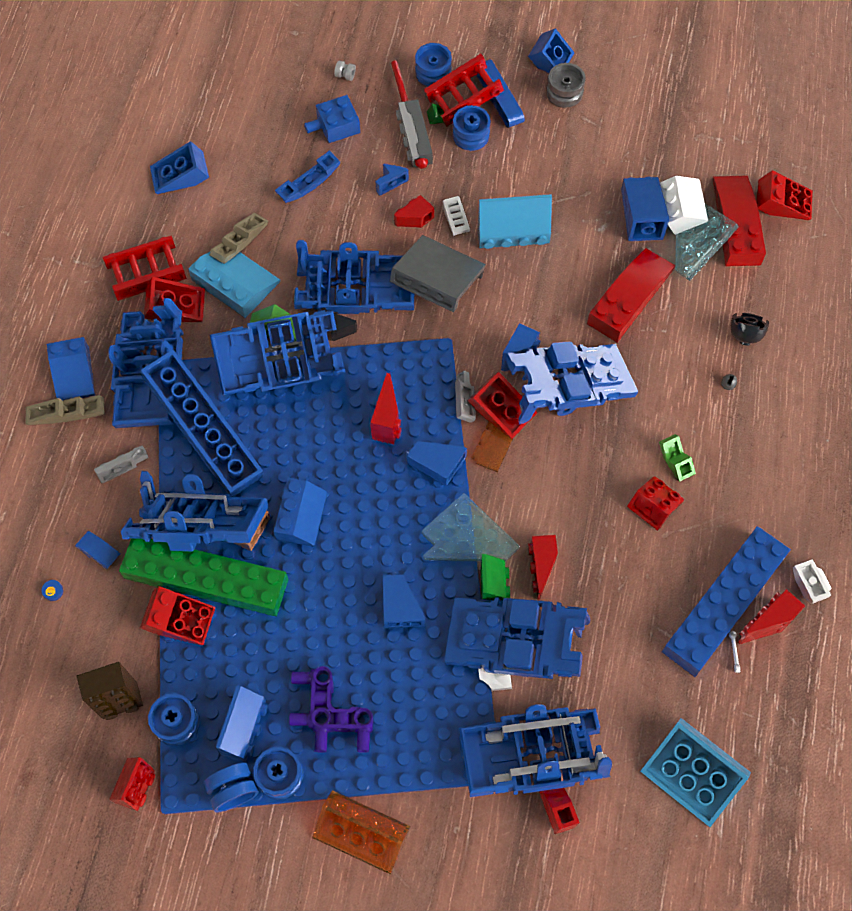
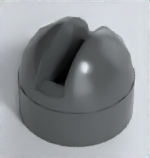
M733 374L725 375L721 381L722 387L726 390H733L737 385L736 376ZM729 379L732 380L731 384H727Z

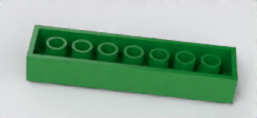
M131 538L119 569L123 578L155 587L161 586L171 591L275 617L278 615L289 580L287 573L284 571L195 549L193 551H170L167 542H154L153 539L150 542H145L143 539Z

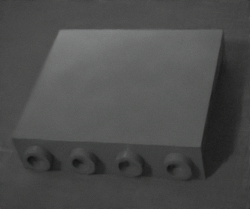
M422 235L394 265L390 282L454 312L457 309L459 299L477 278L482 279L486 264Z

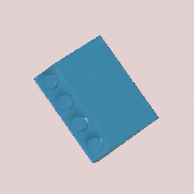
M552 194L479 199L477 229L479 248L490 249L493 247L544 245L550 243Z
M210 252L200 256L188 268L193 282L205 288L207 292L244 318L281 282L279 278L241 252L225 264L210 256Z
M680 718L640 771L709 827L716 821L751 774L749 770L682 718Z

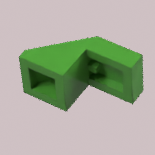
M674 434L659 441L663 458L679 482L696 474L692 457L683 452L678 435Z

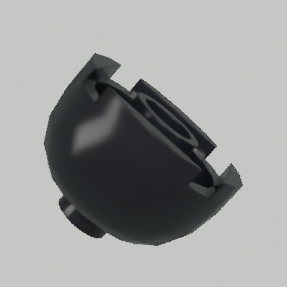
M735 313L731 319V333L736 340L740 341V344L749 346L761 341L765 337L769 321L766 320L765 323L762 321L763 317L751 313H742L741 316H737V313Z

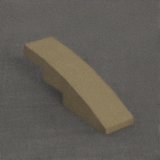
M253 213L235 224L233 231L222 238V243L211 249L210 256L225 264L247 247L267 226L269 221Z
M97 395L82 399L78 396L64 401L56 398L27 406L26 424L61 423L104 415V397Z

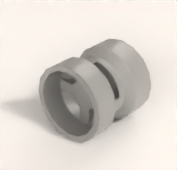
M339 60L335 67V77H344L346 80L352 81L355 76L356 65L351 63L345 64L344 61Z

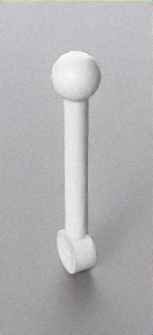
M730 631L729 637L732 642L735 673H740L735 641L737 634L735 631Z

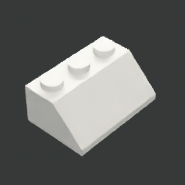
M674 176L660 182L669 215L668 226L675 235L708 222L699 179Z

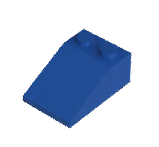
M191 141L150 166L156 194L193 187L209 178L204 153Z
M80 337L48 343V360L56 398L64 401L78 396L81 398L95 396L90 349L85 338Z

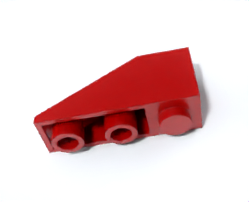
M556 535L532 536L531 543H528V555H532L533 562H530V572L535 576V581H532L533 593H537V599H541L557 559Z
M565 788L539 791L554 834L573 829L580 823Z

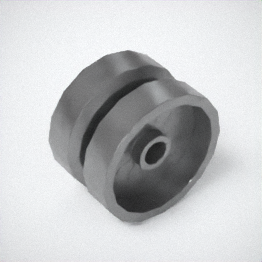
M572 63L555 65L548 75L547 97L550 102L563 108L577 105L581 101L586 79L583 70Z

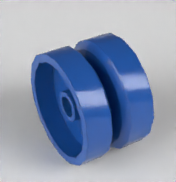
M427 43L417 50L415 55V73L418 81L425 86H430L452 72V56L446 46L439 43Z
M471 105L460 108L454 114L453 140L458 147L473 151L483 148L488 143L491 120L487 111L479 106Z
M176 693L166 694L158 698L151 706L148 714V724L152 732L162 742L172 746L183 745L189 742L196 735L200 725L199 714L196 708L186 697Z
M271 747L262 752L256 759L253 768L254 779L257 786L266 796L276 800L287 799L294 795L301 787L303 768L297 756L291 750L283 747ZM278 771H282V772H283L281 775L277 774V777H276V773H277Z
M238 763L226 767L204 780L203 784L207 794L214 795L210 802L215 813L238 807L259 793L256 783L253 780H248L252 774L247 763Z

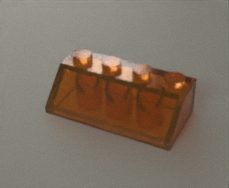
M332 790L322 806L312 838L391 875L411 826Z

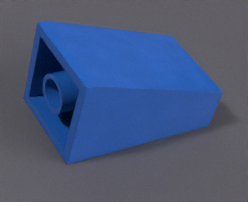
M624 178L621 192L628 241L663 240L669 222V215L659 178Z

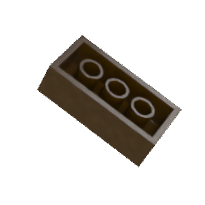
M119 661L76 675L82 700L102 719L111 720L118 717L120 713H132L137 711L138 707L143 706L138 683Z

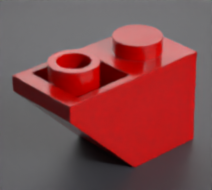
M419 195L395 212L394 224L397 227L422 228L434 219V207Z

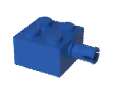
M348 95L317 104V119L304 123L308 134L322 129L328 143L360 133V121Z

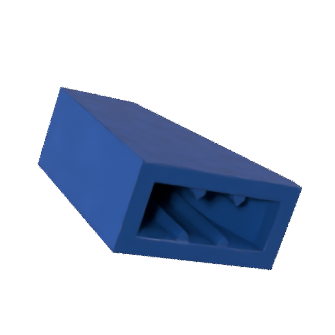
M417 441L414 446L411 445L407 450V464L447 486L467 457V448Z
M397 572L383 575L385 628L425 626V616L404 575Z

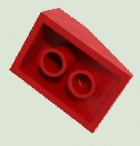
M157 277L150 279L146 286L145 319L162 321L153 311V306H164V298H169L182 311L181 322L203 321L205 288Z
M500 372L493 374L467 400L480 415L510 439H513L528 423L519 424L518 418L522 413L519 402L522 396ZM536 410L531 419L538 413Z
M386 373L370 424L373 440L394 445L396 438H400L402 428L400 427L401 419H399L391 374Z

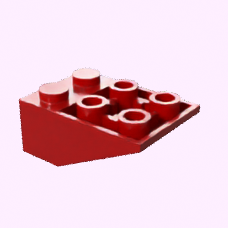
M774 170L758 180V210L772 216L811 220L813 190Z
M159 586L152 591L140 628L157 635L203 646L216 607Z
M787 589L782 594L777 592L770 602L739 633L741 638L737 643L743 644L782 632L803 610L805 605Z
M140 757L127 758L110 800L116 804L138 811L139 807H142L146 801L147 795L145 793L148 786H151L154 782L155 770Z

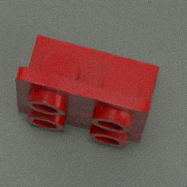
M654 476L637 490L627 507L658 531L669 515L685 499L678 492L668 487L661 479Z

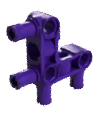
M321 666L310 670V672H292V684H310L312 686L311 711L309 713H290L289 725L308 726L312 729L313 733H315L314 752H327V733L355 732L357 733V752H369L370 733L373 731L374 723L371 711L361 707H351L350 709H335L332 707L331 700L332 693H334L332 673L327 667ZM322 674L329 676L325 682L318 681V677ZM320 715L327 717L326 722L323 724L316 722ZM366 715L370 719L366 724H361L358 722L359 717Z

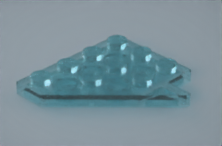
M705 204L708 222L676 234L675 270L689 281L739 228L736 222Z
M465 493L422 530V535L434 545L423 555L424 560L481 561L482 554H487L506 562L520 548Z

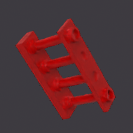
M481 53L424 89L429 102L437 101L444 114L441 117L446 127L453 124L454 114L460 108L471 105L480 106L504 91L500 79L493 82L485 71L487 65ZM478 73L487 84V87L480 91L470 79ZM464 82L473 94L466 100L463 99L456 89L457 86ZM448 92H451L458 102V105L452 109L448 107L442 98Z
M172 235L103 257L107 269H113L117 284L113 285L112 288L118 301L146 292V286L152 277L174 282L187 279L182 264L176 265L171 251V249L176 248ZM164 252L169 268L159 271L154 255ZM147 257L152 273L142 276L137 260ZM130 263L135 279L124 282L119 266Z

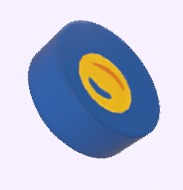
M49 580L42 586V594L49 601H56L63 595V586L56 580Z

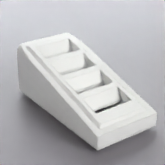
M456 196L443 200V210L453 236L469 232V224L460 197Z

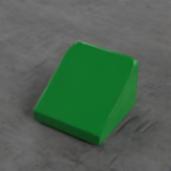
M432 104L427 110L429 124L444 123L441 117L444 112L439 105Z

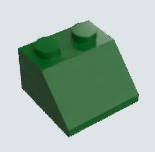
M482 554L480 565L481 599L494 601L495 597H499L503 601V598H510V586H506V579H509V567H505V560Z

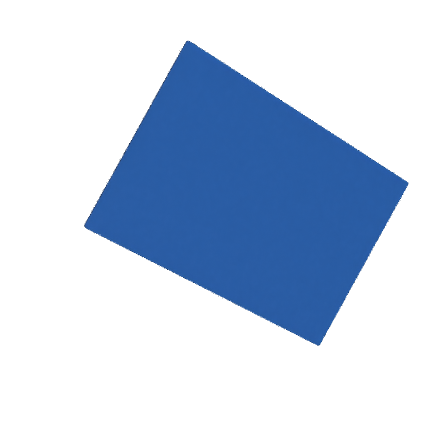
M450 338L330 348L331 353L341 352L345 373L331 376L322 375V380L263 392L258 388L252 392L245 393L243 391L228 395H222L214 357L182 360L263 470V477L234 497L266 498L268 502L267 511L270 515V520L252 551L227 541H213L205 544L204 538L200 544H196L195 550L284 571L287 573L289 580L277 617L179 593L216 608L203 646L160 635V697L173 693L183 695L196 708L200 722L196 735L183 745L172 746L160 740L161 812L163 814L213 810L210 800L214 795L207 794L203 784L204 780L226 767L238 763H247L252 774L248 780H253L256 783L253 773L256 759L262 752L271 747L287 748L297 756L303 768L301 787L289 798L276 800L266 796L257 786L259 791L257 796L235 808L468 787L459 728L494 722L495 718L491 688L487 683L479 679L478 668L451 665L444 662L454 599L466 598L476 599L477 601L481 599L466 460L464 459L448 485L445 486L407 464L406 456L411 445L414 446L417 441L464 447L461 419L456 417V371L453 344ZM299 361L302 379L279 383L276 366L273 365L277 385L305 380L301 361ZM386 373L391 374L399 419H401V435L399 439L396 438L394 445L373 440L370 423ZM175 422L169 425H159V493H184L185 490L182 482L184 476L194 474L202 480L205 493L227 494ZM287 477L306 480L327 491L315 547L279 541L275 538L274 528ZM190 481L191 487L196 489L195 482ZM390 572L404 575L425 616V626L385 628L383 575H387ZM321 666L327 667L332 673L334 693H332L331 700L332 707L335 709L361 707L371 711L374 723L373 731L370 733L369 752H357V733L329 732L327 733V752H314L315 733H313L312 729L308 726L289 725L290 713H309L311 711L312 686L310 684H292V672H310V670ZM322 674L318 677V681L325 682L329 676ZM237 685L263 696L266 704H268L266 715L264 717L261 716L259 722L261 724L258 737L255 736L253 741L255 746L251 758L248 757L247 762L222 756L216 748ZM320 715L316 722L323 724L326 722L327 717ZM362 715L359 717L358 722L366 724L370 718ZM278 771V772L276 773V777H277V774L281 775L283 772H282V771Z

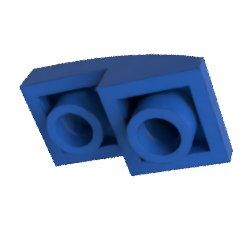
M90 531L75 545L89 558L92 557L106 570L121 554Z

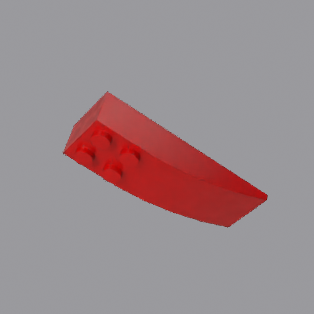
M713 176L725 266L761 265L766 255L760 215L748 176Z
M645 248L619 275L590 311L587 325L618 343L675 269L676 265Z

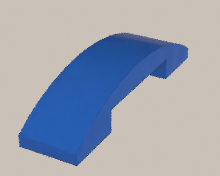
M330 150L316 160L317 164L292 183L288 180L275 189V192L285 203L308 194L322 184L340 165V161Z

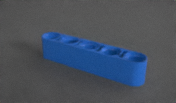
M491 59L486 60L487 68L485 71L493 82L500 79L504 89L498 96L490 99L504 124L509 128L523 123L525 118L520 106ZM476 74L483 88L487 87L480 74Z

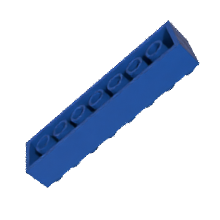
M174 350L141 369V375L145 383L225 492L230 494V497L236 496L263 477L261 467Z
M757 526L666 644L662 653L696 677L791 549Z

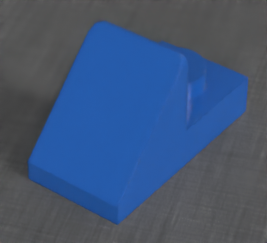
M383 164L384 176L375 181L376 192L381 196L409 181V170L406 167Z

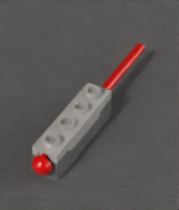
M394 60L391 62L401 98V102L398 103L399 110H396L397 120L401 121L399 124L400 132L405 136L403 137L404 147L408 148V151H406L407 159L411 161L412 167L424 169L427 165L433 164V153L419 100L408 101L398 62Z

